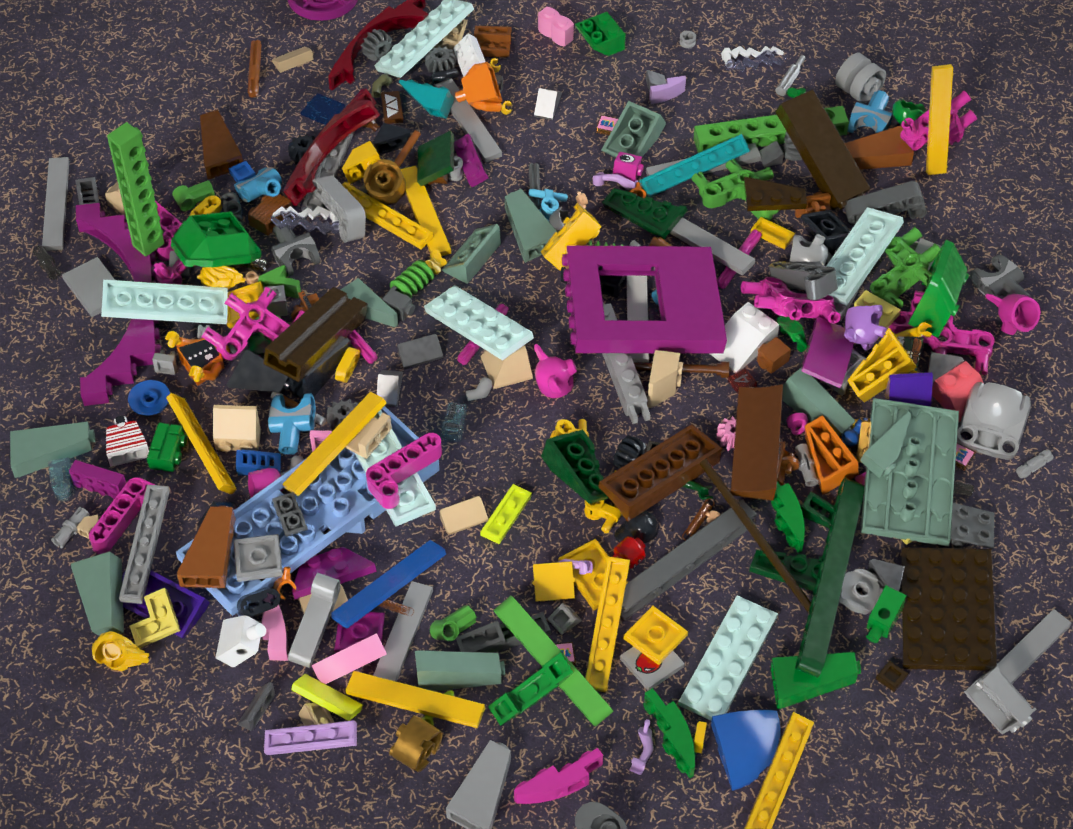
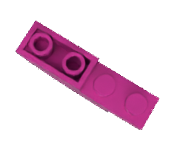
M596 748L592 752L587 751L582 754L579 760L573 764H566L561 768L560 772L554 766L540 770L528 782L523 781L517 785L514 790V801L517 804L542 803L567 796L589 785V773L603 765V754Z

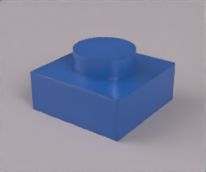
M247 161L229 168L230 175L236 182L256 176Z

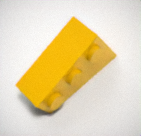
M576 203L574 206L576 211L570 219L568 217L565 218L563 221L564 227L558 233L555 232L541 251L544 258L560 271L562 267H565L562 266V254L566 253L567 245L587 246L586 244L589 240L596 238L600 233L601 225L579 203Z
M890 328L885 332L886 335L873 347V351L866 360L861 362L847 380L856 395L863 402L868 401L887 388L889 375L908 374L917 368Z

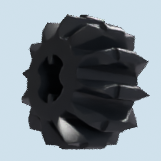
M299 134L298 138L292 137V141L288 145V153L290 159H293L295 164L299 163L315 140V137H309L308 134L305 136Z
M626 436L622 439L617 450H615L613 464L618 469L624 467L645 453L646 444L635 436Z

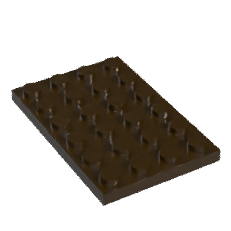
M901 548V566H905L902 575V593L907 595L902 609L903 669L990 671L997 666L992 549Z

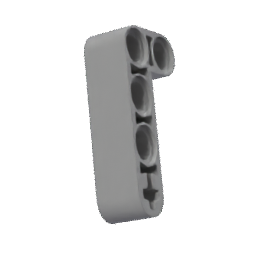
M333 175L314 179L315 195L339 220V233L342 241L346 243L364 238L366 216L362 205Z
M320 573L316 574L311 587V598L290 649L288 661L308 668L311 667L341 588L340 580Z

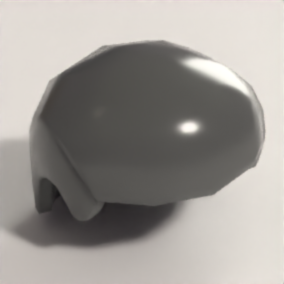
M562 206L556 209L549 217V223L557 232L564 227L563 221L565 218H571L568 210H561Z

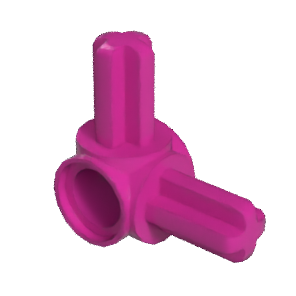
M180 259L172 267H166L163 262L155 263V280L157 283L181 285V274L187 267L184 266Z

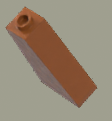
M902 126L844 143L860 170L911 166L914 151L900 137L903 131Z
M218 506L209 508L177 571L180 587H226L235 526L233 507Z

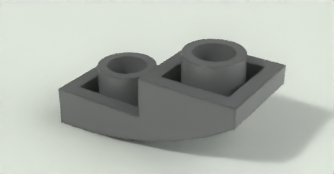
M293 492L272 499L286 537L308 530Z

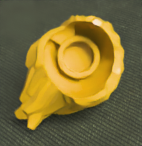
M230 266L202 267L201 273L197 275V279L201 280L203 286L228 288V290L240 282H245L243 275Z
M112 631L102 633L92 643L93 659L97 663L105 664L113 670L123 671L128 667L149 662V653L140 650L131 640L119 633Z

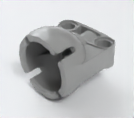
M982 382L975 383L970 389L957 431V443L969 450L1005 460L1013 459L1019 449L1031 409L1030 398L1022 395L1020 391L1004 385L990 382L986 384ZM962 432H969L972 438L964 440L960 434ZM1010 444L1014 451L1007 453L1003 450L1002 446Z

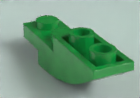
M777 481L774 501L771 500L772 507L777 511L775 524L778 530L783 531L786 535L789 546L794 547L800 553L803 549L805 535L803 513L789 483L780 486Z
M652 688L645 692L643 706L649 715H654L659 729L664 733L662 746L668 755L672 754L681 773H686L689 778H692L695 770V752L688 725L675 702L673 701L665 705Z

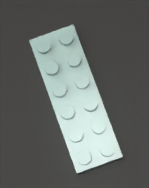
M443 0L435 10H432L423 21L419 22L411 32L407 33L398 44L394 45L386 55L380 58V61L374 65L376 70L401 78L474 10L472 3L460 0Z
M866 208L827 264V267H834L836 270L838 289L829 294V296L834 298V302L848 305L904 223L903 217Z
M103 280L101 317L227 324V305L224 303L228 298V288Z
M455 285L424 306L426 313L501 360H504L534 338L532 331Z
M380 410L374 417L378 419L382 411ZM391 429L367 459L356 453L355 455L366 473L370 466L403 447ZM415 473L397 484L399 504L395 508L386 509L396 527L436 510V505L418 473Z
M737 595L683 692L678 706L708 720H712V716L726 714L773 627L778 613Z

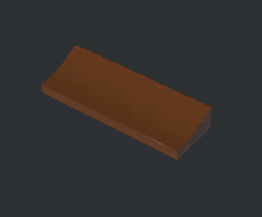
M783 384L758 388L739 387L730 492L733 496L774 501L777 488Z
M691 424L599 482V489L611 499L628 522L686 485L687 482L703 474L705 471L700 466L702 460L707 459L712 467L718 464L722 448Z

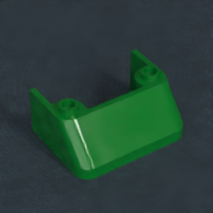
M947 239L944 241L929 269L931 276L926 290L908 322L913 327H918L923 322L930 324L932 327L927 328L926 331L932 333L937 338L950 316L954 317L957 313L959 305L956 303L962 285H965L969 274L966 273L967 267L956 246Z

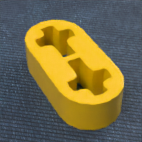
M208 196L191 211L190 216L219 213L222 210L220 198Z
M352 347L347 348L336 369L335 380L344 383L348 382L359 361L360 350Z

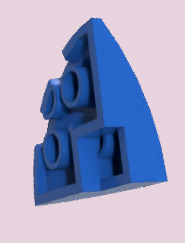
M748 710L712 716L711 727L732 791L749 785L758 779L759 774L766 767L770 766L777 750L781 736L777 711Z

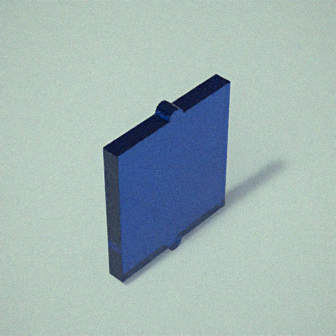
M317 93L310 102H307V106L301 111V115L327 125L335 114H339L344 109L345 104Z

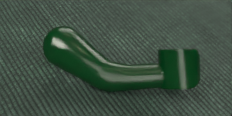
M692 480L683 486L684 488L697 491L702 500L713 498L708 492L712 486H703Z

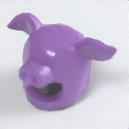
M882 305L849 308L845 316V338L850 342L861 344L864 350L871 349L879 337L883 338L888 330L886 327L879 326V320L883 314Z

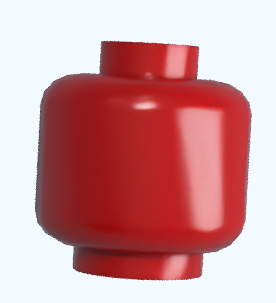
M627 536L613 548V557L630 560L629 569H633L646 557L644 551L646 546L638 537L634 539Z

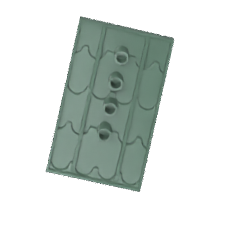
M873 398L868 449L908 411L911 413V418L899 457L895 462L897 467L888 476L884 474L880 478L866 467L861 533L948 546L951 535L959 411Z

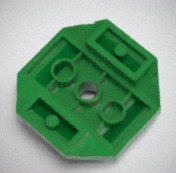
M231 211L191 215L186 221H183L171 239V248L185 267H193L194 265L200 267H220L246 264L261 258V249Z

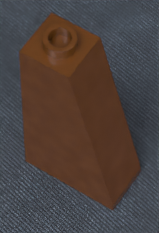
M217 109L200 115L204 166L208 180L230 173L229 168L243 162L242 154Z

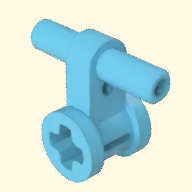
M529 189L528 192L530 197L543 198L539 211L548 221L550 215L558 209V201L566 202L568 199L567 194L553 192L550 189H545L544 191Z

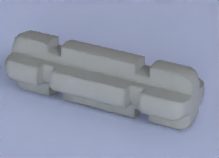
M1044 450L1038 456L1036 455L1024 463V465L1018 467L1016 473L1020 478H1026L1031 472H1035L1044 466L1046 462L1048 463L1053 460L1054 456L1050 450Z

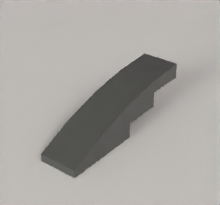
M544 612L531 616L547 636L552 634ZM498 621L456 638L461 652L494 653L521 645L520 641L504 623L499 624Z

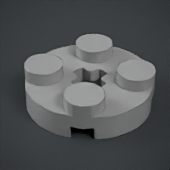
M855 569V571L845 574L839 602L854 612L866 615L875 607L883 589L882 587L880 588L877 583L878 579L874 574L864 569ZM859 587H861V588H862V592L865 593V595H863V594L860 595V594L856 591V589H858Z

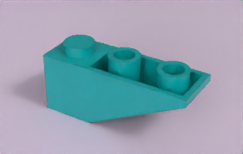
M399 80L405 91L430 115L447 119L455 100L449 89L433 87L428 83L418 84L413 80Z

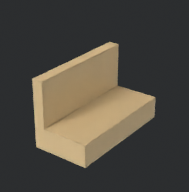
M382 413L378 419L373 417L345 448L367 459L392 429L391 417L385 413Z

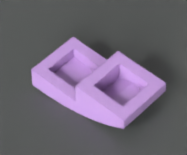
M686 77L667 78L666 84L650 86L651 104L661 103L682 94L685 91Z

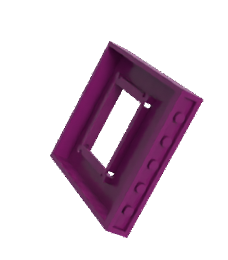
M567 245L566 253L562 254V266L566 268L563 272V279L567 281L565 296L569 297V300H567V312L571 313V316H569V328L573 329V332H571L570 340L571 345L575 347V353H655V350L674 353L724 354L727 336L711 247ZM599 275L655 276L661 321L605 320Z

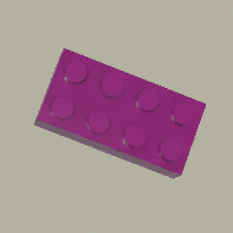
M75 460L69 469L74 486L86 488L90 492H98L103 496L108 495L113 499L116 498L126 484L123 474Z

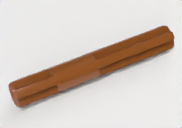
M259 40L251 41L247 93L251 98L257 97L259 94L262 47Z

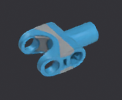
M880 90L874 92L868 105L856 102L851 113L848 132L853 133L860 126L871 127L875 130V133L888 130L893 113L884 110L889 101V96L886 92Z
M265 167L259 170L256 176L239 181L234 184V187L243 201L250 202L261 195L277 196L280 193L282 179L276 169Z
M312 393L304 394L300 404L292 409L285 408V400L282 395H275L273 397L269 411L268 426L271 433L281 432L279 452L294 455L298 452L300 431L314 430L316 406Z

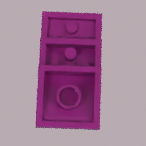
M818 316L814 322L813 332L804 353L801 371L841 388L854 344L845 338V328L833 322L830 323L828 320Z

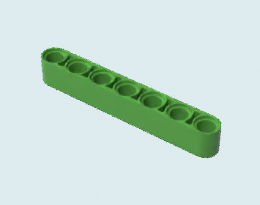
M511 595L493 610L541 666L561 652ZM564 655L574 673L559 687L593 726L596 727L613 710Z

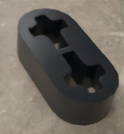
M273 588L257 590L242 596L237 602V610L242 615L255 616L277 607L281 599L280 594ZM267 593L273 595V598L270 599L271 603L261 601L268 597ZM247 601L252 603L256 602L255 605L250 606V611L244 609V606L247 605Z

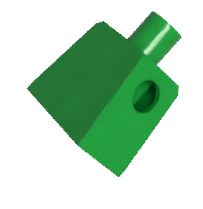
M887 585L885 586L868 619L867 629L869 631L866 634V638L869 641L878 643L881 636L885 638L889 636L902 613L907 595Z

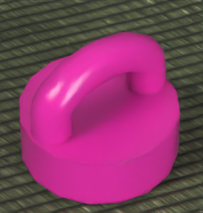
M801 412L794 413L786 419L788 428L791 429L794 435L802 434L805 431L804 426L809 423L807 414Z

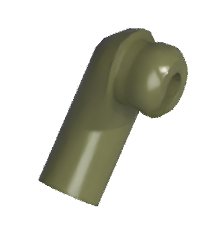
M387 74L379 76L372 84L371 96L379 98L382 86H389L392 78Z

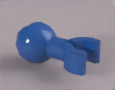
M865 417L862 420L858 419L855 427L843 434L842 441L846 446H855L858 443L861 422L863 420L868 421Z

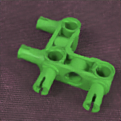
M732 159V161L729 160L725 165L730 171V175L708 182L703 173L698 172V174L695 173L692 176V181L699 188V195L702 197L703 205L707 208H716L736 198L746 201L744 177L767 181L773 179L774 174L770 167L757 172L742 169L737 160ZM779 210L751 212L758 219L763 217L771 220L773 215L777 214Z
M913 227L902 237H894L885 252L895 267L888 273L881 275L870 285V290L874 295L895 307L897 305L900 309L903 306V301L898 297L919 280L927 286L931 276V272L928 271L929 264L936 258L940 247L935 243L922 254H918L909 247L922 237V234L916 227Z

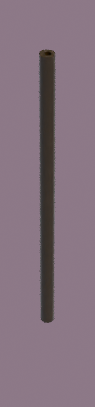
M702 460L700 466L808 613L811 601L708 460Z

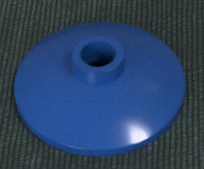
M142 381L130 390L128 403L130 408L140 415H154L167 407L169 402L166 397L170 395V391L160 381Z

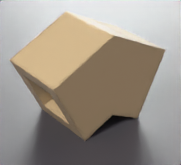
M98 515L82 519L76 527L79 535L89 539L90 531L99 520Z

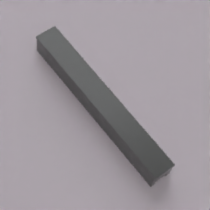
M742 499L738 503L755 525L752 519L757 516V513ZM732 508L721 514L626 584L620 615L625 621L748 531Z

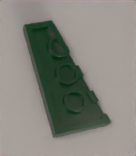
M615 188L602 201L605 208L663 239L688 211L686 206L680 205L678 207L670 202L654 201L651 197L646 196L643 198L635 193Z
M756 550L749 572L786 583L764 552ZM775 552L800 588L814 592L822 557L812 559L800 554L793 557L786 556L782 552Z

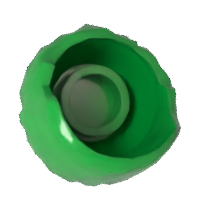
M897 100L892 107L894 118L900 125L902 121L906 123V118H911L915 121L926 112L923 104H914L904 100Z

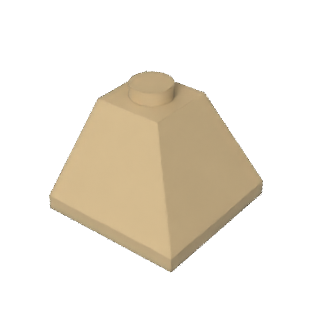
M525 345L504 360L499 359L488 351L481 355L487 375L492 381L493 389L533 379Z

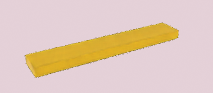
M951 64L932 66L926 160L927 175L947 173L953 66Z
M412 166L400 169L406 182L405 193L418 224L433 232L434 237L427 243L429 252L431 253V251L437 249L441 256L451 254V248L424 185L420 186L417 182V167Z
M347 182L342 184L362 205L366 218L420 250L434 237L433 232Z
M369 392L282 484L284 488L299 496L386 405L384 398Z
M171 393L166 399L218 490L233 494L237 489L185 398Z
M607 557L585 677L596 691L607 693L630 560Z
M353 671L345 690L347 695L478 728L485 710V704Z
M795 712L791 714L744 829L772 828L814 725L813 721Z

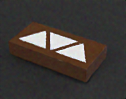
M400 91L382 92L381 100L384 123H403Z

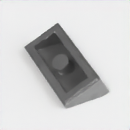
M436 334L397 345L398 355L404 369L443 358Z
M269 682L259 689L238 722L239 726L250 731L254 730L275 697L273 683Z

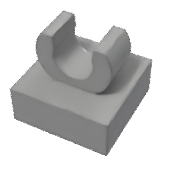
M165 350L154 354L152 360L156 373L176 374L177 364L174 351H172L171 355H166Z

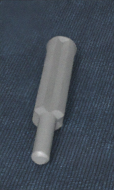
M801 55L796 64H792L775 89L778 95L784 96L787 93L788 88H790L800 73V66L805 60L804 55Z

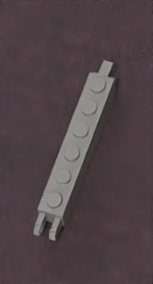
M603 303L605 320H617L611 303L605 305ZM602 353L625 415L630 417L632 424L638 423V413H642L645 421L650 420L647 396L630 353Z

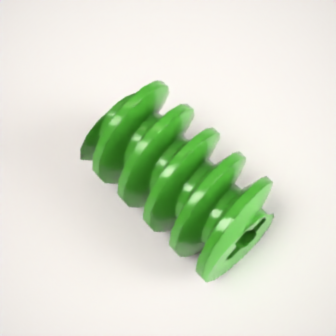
M417 260L412 266L403 271L401 275H398L395 280L390 282V288L395 286L397 287V292L412 298V294H417L418 290L423 289V285H427L429 280L434 279V274L423 260Z

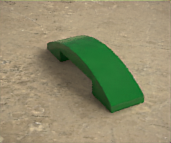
M562 652L545 663L542 669L511 692L505 693L488 706L500 726L539 702L574 673Z

